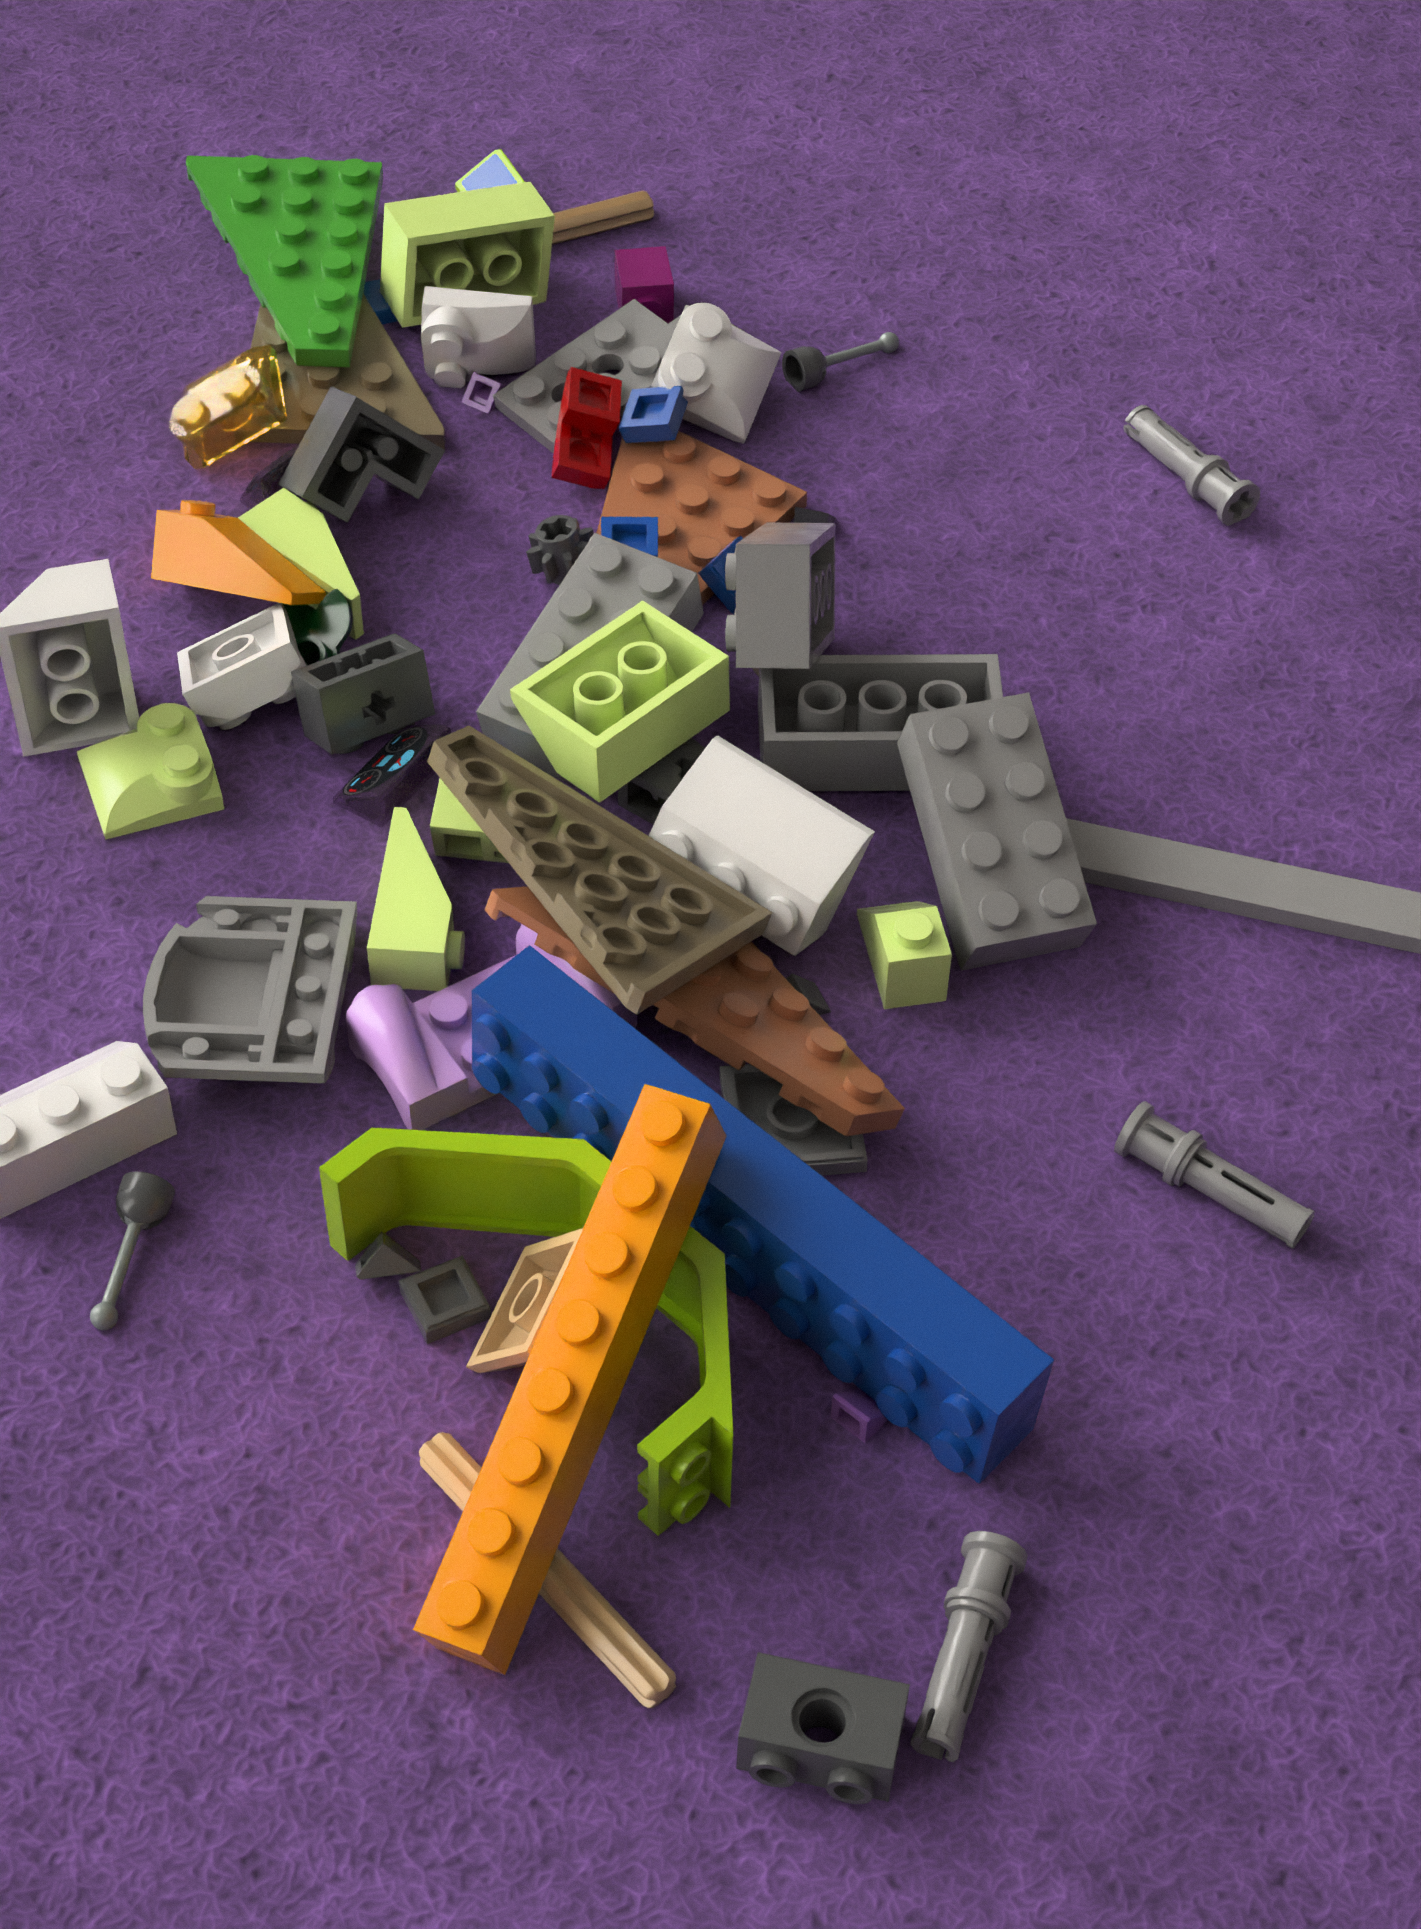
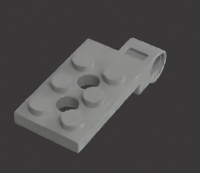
M633 299L493 395L495 407L554 454L561 406L559 401L562 400L565 381L570 367L622 380L621 421L632 389L651 387L680 316L668 324ZM610 369L620 371L616 375L610 373H601L603 371Z

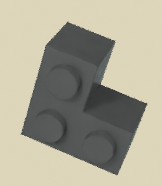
M331 386L278 485L348 523L373 476L393 488L419 499L445 450L358 397Z

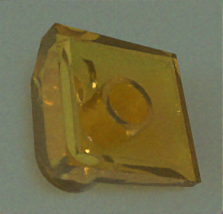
M271 345L253 347L184 387L182 398L172 409L169 429L183 444L184 458L194 469H201L287 420L277 353Z

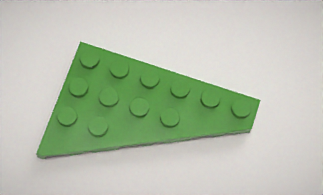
M258 155L246 157L187 156L186 167L189 181H194L200 192L201 202L205 209L212 213V221L225 243H230L237 257V264L241 271L248 275L249 284L262 307H267L275 321V329L280 338L287 342L288 352L297 366L350 367L383 184L382 162H365L361 159H348L345 161L315 160L310 157L275 159L264 158Z

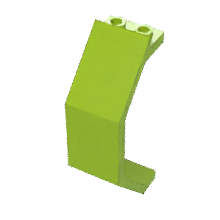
M372 1127L319 1167L330 1246L349 1261L369 1246L381 1231L385 1233L395 1227L405 1225L557 1237L584 1228L611 1161L584 1139ZM691 1226L688 1229L656 1309L694 1341L698 1351L700 1390L637 1444V1453L648 1461V1467L637 1476V1481L639 1482L638 1492L648 1499V1504L638 1512V1519L657 1536L663 1533L676 1520L681 1524H685L696 1517L706 1505L710 1491L729 1508L731 1504L733 1415L725 1254Z

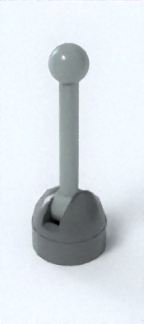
M886 332L877 341L824 356L819 349L811 346L794 348L786 351L783 355V374L786 381L797 392L815 387L824 380L827 373L826 367L881 350L885 353H892L897 350L899 339L896 334Z
M134 1171L126 1173L121 1180L116 1195V1210L122 1222L128 1227L102 1302L95 1305L90 1313L92 1325L99 1330H109L118 1321V1311L115 1305L140 1231L159 1225L169 1213L175 1189L168 1181L157 1175Z

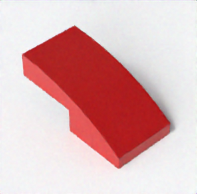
M570 367L560 406L551 478L593 489H605L611 475L612 438L620 423L622 380Z

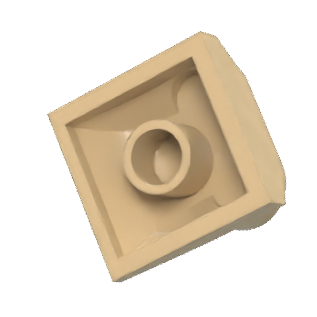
M583 1228L524 1247L466 1365L467 1368L478 1373L503 1371L526 1364Z

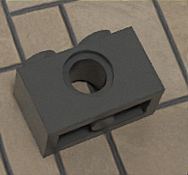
M758 1652L738 1734L736 1769L749 1771L753 1779L772 1787H790L795 1781L826 1788L830 1796L845 1803L866 1804L872 1798L889 1802L910 1684ZM814 1727H825L835 1732L839 1737L831 1742L820 1743L809 1739L804 1732Z

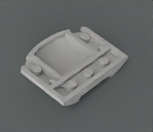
M205 896L196 903L197 913L203 917L199 918L188 928L178 923L173 926L159 946L146 978L143 994L144 1026L148 1045L158 1061L159 1070L165 1078L326 1083L335 1063V1041L348 972L352 970L357 902Z

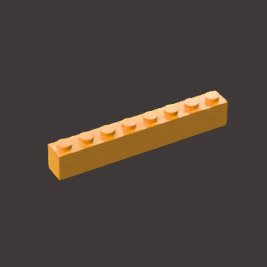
M644 1084L413 1628L416 1633L435 1648L503 1675L506 1674L727 1137L711 1104Z

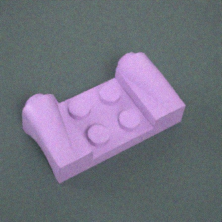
M521 924L515 938L516 955L529 945L532 946L633 1027L637 1026V1015L628 1010L614 993L573 969L567 961L550 955L534 945L538 934ZM515 956L414 1003L411 1002L401 986L395 984L368 986L361 990L353 999L352 1005L346 1013L349 1047L355 1056L365 1061L381 1079L408 1130H424L496 1095L486 1090L479 1083L472 1070V990Z

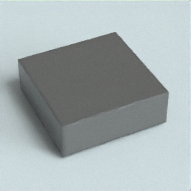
M463 1255L399 1280L400 1293L427 1344L486 1321L491 1317L490 1306Z

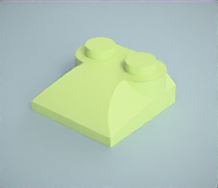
M163 703L151 707L140 716L137 722V729L77 751V756L105 840L224 810L223 797L216 771L199 722L194 712L184 705Z

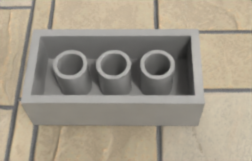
M767 522L736 543L734 553H727L725 564L726 589L736 590V609L734 615H727L725 642L727 651L736 652V668L810 669L835 639L836 523Z
M594 533L477 709L476 713L482 733L547 774L572 784L555 771L511 700L510 689L641 601L651 605L692 632L704 614L697 573Z
M998 654L821 655L810 669L759 668L758 721L760 761L808 791H910L897 745L909 715L1003 697Z
M1029 692L910 714L897 745L961 971L1080 947L1097 922Z

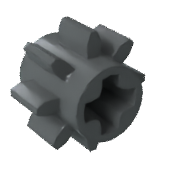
M555 515L543 520L537 526L535 533H531L528 536L532 548L528 549L526 554L532 573L537 574L544 571L547 583L551 584L553 582L560 585L593 536L592 527L580 530L577 518L567 515Z

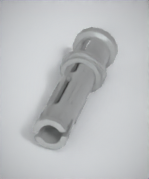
M1147 405L1136 407L1126 417L1125 421L1133 427L1129 424L1124 425V432L1136 442H1139L1170 470L1179 475L1185 481L1187 492L1193 499L1197 501L1203 499L1216 509L1217 517L1222 523L1230 526L1249 517L1255 510L1260 499L1259 487L1250 480H1241L1230 471L1229 463L1221 456L1204 454L1176 429L1163 421Z
M1143 1101L1136 1107L1119 1133L1114 1146L1115 1153L1122 1157H1126L1129 1154L1135 1156L1163 1173V1182L1168 1185L1174 1186L1175 1184L1180 1187L1185 1182L1225 1206L1233 1213L1285 1242L1286 1246L1291 1249L1296 1246L1309 1228L1314 1218V1210L1302 1206L1260 1181L1257 1177L1248 1174L1206 1149L1207 1141L1203 1139L1202 1134L1195 1130H1191L1188 1133L1180 1130L1155 1115L1154 1106L1150 1103Z
M975 1531L970 1532L964 1537L961 1554L965 1561L957 1587L948 1590L943 1607L946 1610L945 1615L949 1620L947 1632L929 1683L921 1716H919L910 1743L918 1753L940 1760L946 1748L945 1758L949 1762H954L959 1757L964 1737L963 1733L973 1707L989 1647L994 1635H998L1008 1626L1011 1616V1609L1007 1604L1014 1576L1024 1571L1028 1557L1025 1549L1016 1541L994 1532Z

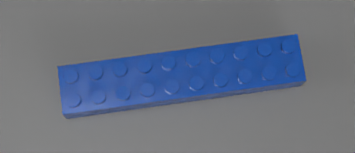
M532 946L526 947L472 990L473 1073L486 1090L493 1094L501 1093L518 1107L528 1124L540 1133L548 1132L554 1138L584 1139L612 1162L644 1084L711 1104L727 1137L690 1226L725 1254L726 1287L738 1296H748L770 1315L774 1325L784 1335L794 1340L800 1339L822 1357L824 1364L836 1378L845 1383H854L876 1402L880 1412L891 1423L898 1427H907L930 1445L934 1456L943 1466L956 1473L963 1471L980 1484L1034 1429L1054 1363L1052 1357Z

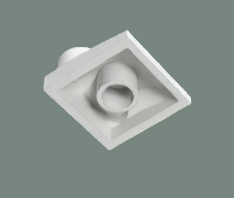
M425 286L422 301L421 342L427 375L434 379L436 384L441 387L462 388L465 382L470 381L473 372L488 375L524 372L534 367L536 349L532 296Z
M696 303L690 306L685 305L650 388L665 387L671 389L673 386H682L684 390L683 397L688 401L683 416L684 420L732 441L745 443L781 352L732 326L726 313L713 304Z
M277 603L177 652L182 694L194 714L200 716L205 726H219L222 730L240 725L250 717L251 711L271 701L275 704H280L295 698L296 694L291 671L307 666L298 650L287 611L282 603Z

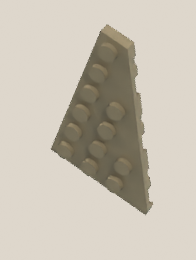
M364 294L362 296L350 367L297 366L288 352L287 342L282 340L277 333L275 321L267 307L263 308L260 303L233 425L235 441L299 444L332 386L358 397L442 449H445L444 426Z
M466 726L433 742L427 763L621 1003L636 1015L764 934L773 912L473 727Z

